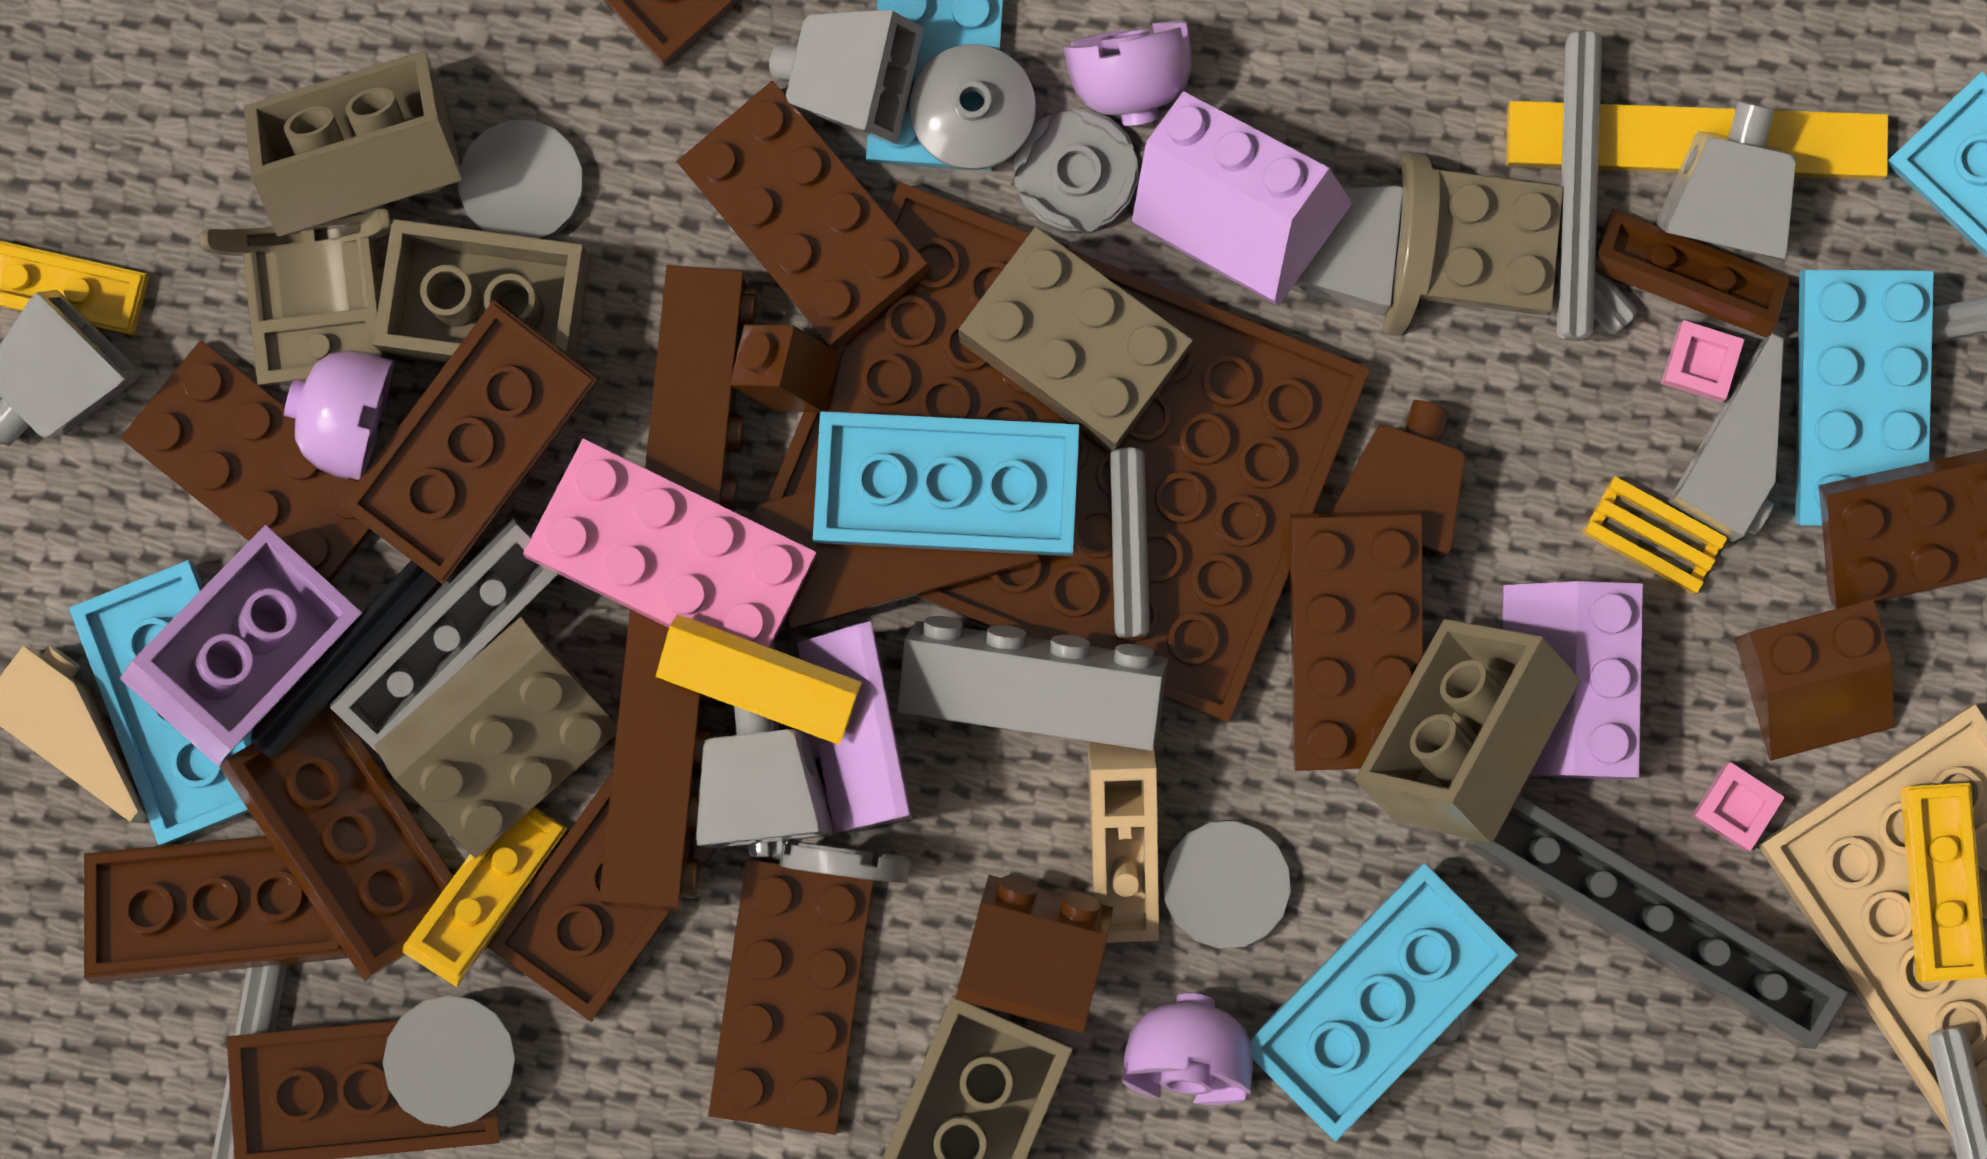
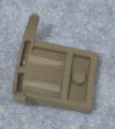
M1410 151L1402 152L1399 157L1403 178L1401 228L1391 305L1386 312L1383 322L1384 333L1387 335H1402L1411 322L1419 300L1544 316L1552 311L1563 186L1435 170L1432 168L1426 154Z
M378 208L365 214L325 222L314 230L295 231L277 237L273 227L208 229L200 233V244L204 251L220 255L243 256L257 385L270 387L292 384L293 379L306 381L314 364L330 353L356 350L371 352L386 358L372 345L380 300L373 241L390 233L391 221L389 210Z

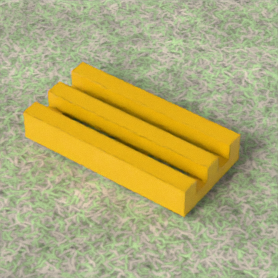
M1616 476L1611 479L1582 534L1693 595L1698 593L1703 584L1702 580L1715 562V556L1727 540L1726 536ZM1617 496L1706 544L1703 552L1613 504ZM1608 517L1695 565L1691 574L1601 526L1605 518Z

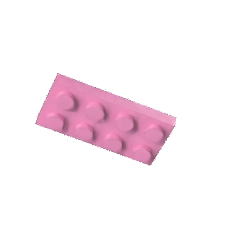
M582 439L523 553L525 558L668 628L676 614L768 648H771L816 558L815 551L585 439Z

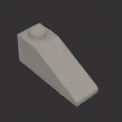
M1773 333L1758 345L1666 502L1667 505L1726 536L1727 540L1731 543L1743 537L1746 532L1755 536L1767 520L1774 506V502L1766 497L1776 482L1783 339Z

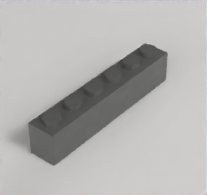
M1519 795L1492 844L1468 839L1464 845L1467 849L1796 1047L1814 1050L1817 1048L1848 994L1846 991Z

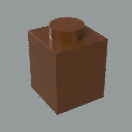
M744 325L730 386L774 411L825 412L839 352L794 325Z

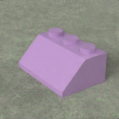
M1183 91L1146 141L1132 222L1151 236L1279 307L1353 203L1329 167Z
M1571 581L1503 585L1502 630L1543 637L1580 679L1578 686L1528 777L1628 781L1639 778L1643 584Z
M871 622L857 624L798 642L799 659L862 682L846 733L840 745L806 733L810 739L814 758L821 761L825 784H822L835 834L838 835L912 820L876 634Z

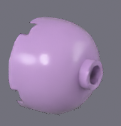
M1186 21L1152 23L1154 34H1151L1150 29L1122 32L1123 29L1077 39L1072 41L1071 45H1065L1063 47L1074 91L1086 106L1096 112L1106 115H1121L1123 126L1139 125L1160 119L1158 108L1179 97L1187 86L1192 70V45Z
M345 350L330 353L316 362L306 381L293 379L286 400L284 416L295 419V441L302 455L316 468L337 477L360 480L366 472L379 433L376 431L381 413L385 412L395 365L393 360L382 358V355L371 352Z
M1195 993L1177 995L1176 1003L1160 1005L1142 1016L1130 1032L1125 1050L1122 1082L1131 1090L1153 1098H1160L1159 1085H1161L1163 1088L1173 1092L1197 1094L1193 1102L1197 1104L1227 1105L1240 1103L1246 1099V1093L1250 1095L1253 1071L1252 1046L1245 1028L1229 1013L1215 1008V1000L1213 998Z

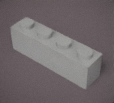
M513 515L455 571L447 583L442 584L395 630L331 700L330 708L375 751L374 746L469 663L558 575L525 558L523 553L532 534Z
M945 616L927 617L924 619V622L915 621L905 638L898 713L1153 751L1160 731L1169 658L1154 656V651L1148 647L1135 644L1118 645L1115 647V650L1092 647L1087 639L1074 635H1056L1051 640L1026 637V632L1020 628L1005 625L991 626L987 631L963 628L961 621Z

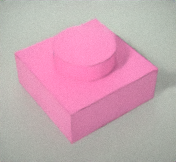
M1683 320L1678 325L1661 384L1722 403L1727 399L1745 339Z
M1727 762L1719 771L1691 817L1743 851L1748 852L1752 850L1785 797L1733 763Z

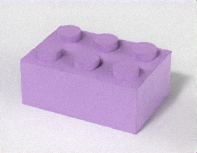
M265 525L130 662L120 679L218 766L332 647L362 612Z

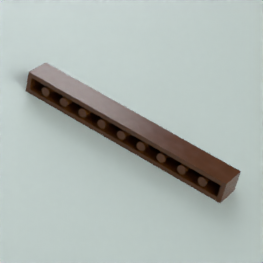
M667 265L645 469L736 512L738 478L728 477L730 453H741L744 415L734 414L736 392L739 390L730 386L744 325H755L757 293L746 291L747 285L743 271ZM631 609L629 613L599 901L608 907L683 913L685 898L695 899L698 888L699 860L689 859L691 833H697L700 794H696L698 768L702 769L705 740L712 739L711 730H702L704 706L715 705L716 699L656 677L669 628Z

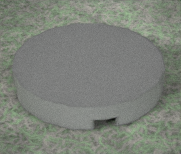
M1071 109V112H1061L1056 115L1053 113L1040 119L1032 127L1026 142L1017 151L1014 158L1015 188L1024 209L1041 225L1064 234H1090L1112 224L1129 207L1138 184L1137 157L1128 134L1111 118L1088 109Z
M507 120L486 129L468 146L460 164L462 180L458 181V193L468 217L482 231L548 240L558 236L575 219L581 205L584 170L574 147L556 129L535 120Z
M1237 821L1210 822L1186 834L1170 853L1162 876L1164 903L1174 923L1194 941L1217 949L1245 947L1267 936L1282 919L1291 894L1289 867L1278 845L1258 828Z
M786 841V844H782L780 866L846 877L908 883L911 860H908L909 857L897 856L889 853Z
M450 995L425 1000L402 1015L387 1038L383 1059L388 1089L401 1108L423 1123L445 1127L475 1122L495 1108L511 1084L515 1063L510 1034L496 1013L473 999Z

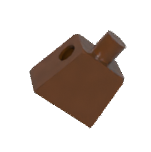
M1413 400L1403 431L1379 424L1330 513L1419 510L1422 514V554L1439 560L1445 558L1452 546L1465 460L1464 452L1439 443L1449 411L1427 401Z

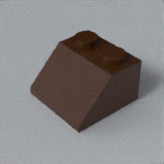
M1874 599L1755 630L1734 638L1770 761L1894 728L1892 659Z
M988 875L955 999L1084 1033L1108 937L1113 907L1103 905L1096 898L1085 893L1069 892L1061 894L1038 888L1034 882L1024 877L1008 875L1000 878Z

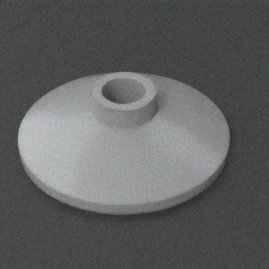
M969 44L945 50L936 55L923 67L912 87L909 111L916 137L933 157L955 168L980 170L1003 163L1023 146L1034 124L1036 101L1029 77L1013 58L989 46ZM968 92H977L982 95L985 102L979 110L967 111L960 104L962 96Z

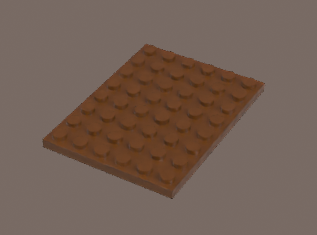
M899 181L886 215L932 270L836 350L839 352V357L825 412L1071 424L959 342L960 326L1030 233ZM1068 249L1193 340L1188 355L1119 446V448L1131 447L1142 449L1145 453L1150 631L1147 636L1141 638H1121L1115 633L1110 483L1111 453L1080 430L1073 556L1038 554V562L913 597L987 627L1005 625L1020 628L1026 632V637L1051 640L1056 635H1074L1087 639L1092 647L1115 650L1116 646L1122 644L1148 647L1154 651V656L1169 658L1164 698L1229 723L1290 571V514L1313 513L1370 368ZM803 412L767 502L816 489L820 413Z

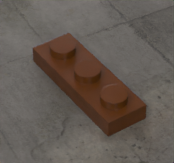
M1613 209L1604 224L1596 249L1595 272L1766 338L1771 335L1778 324L1790 280L1787 276L1686 237L1666 233L1660 227Z

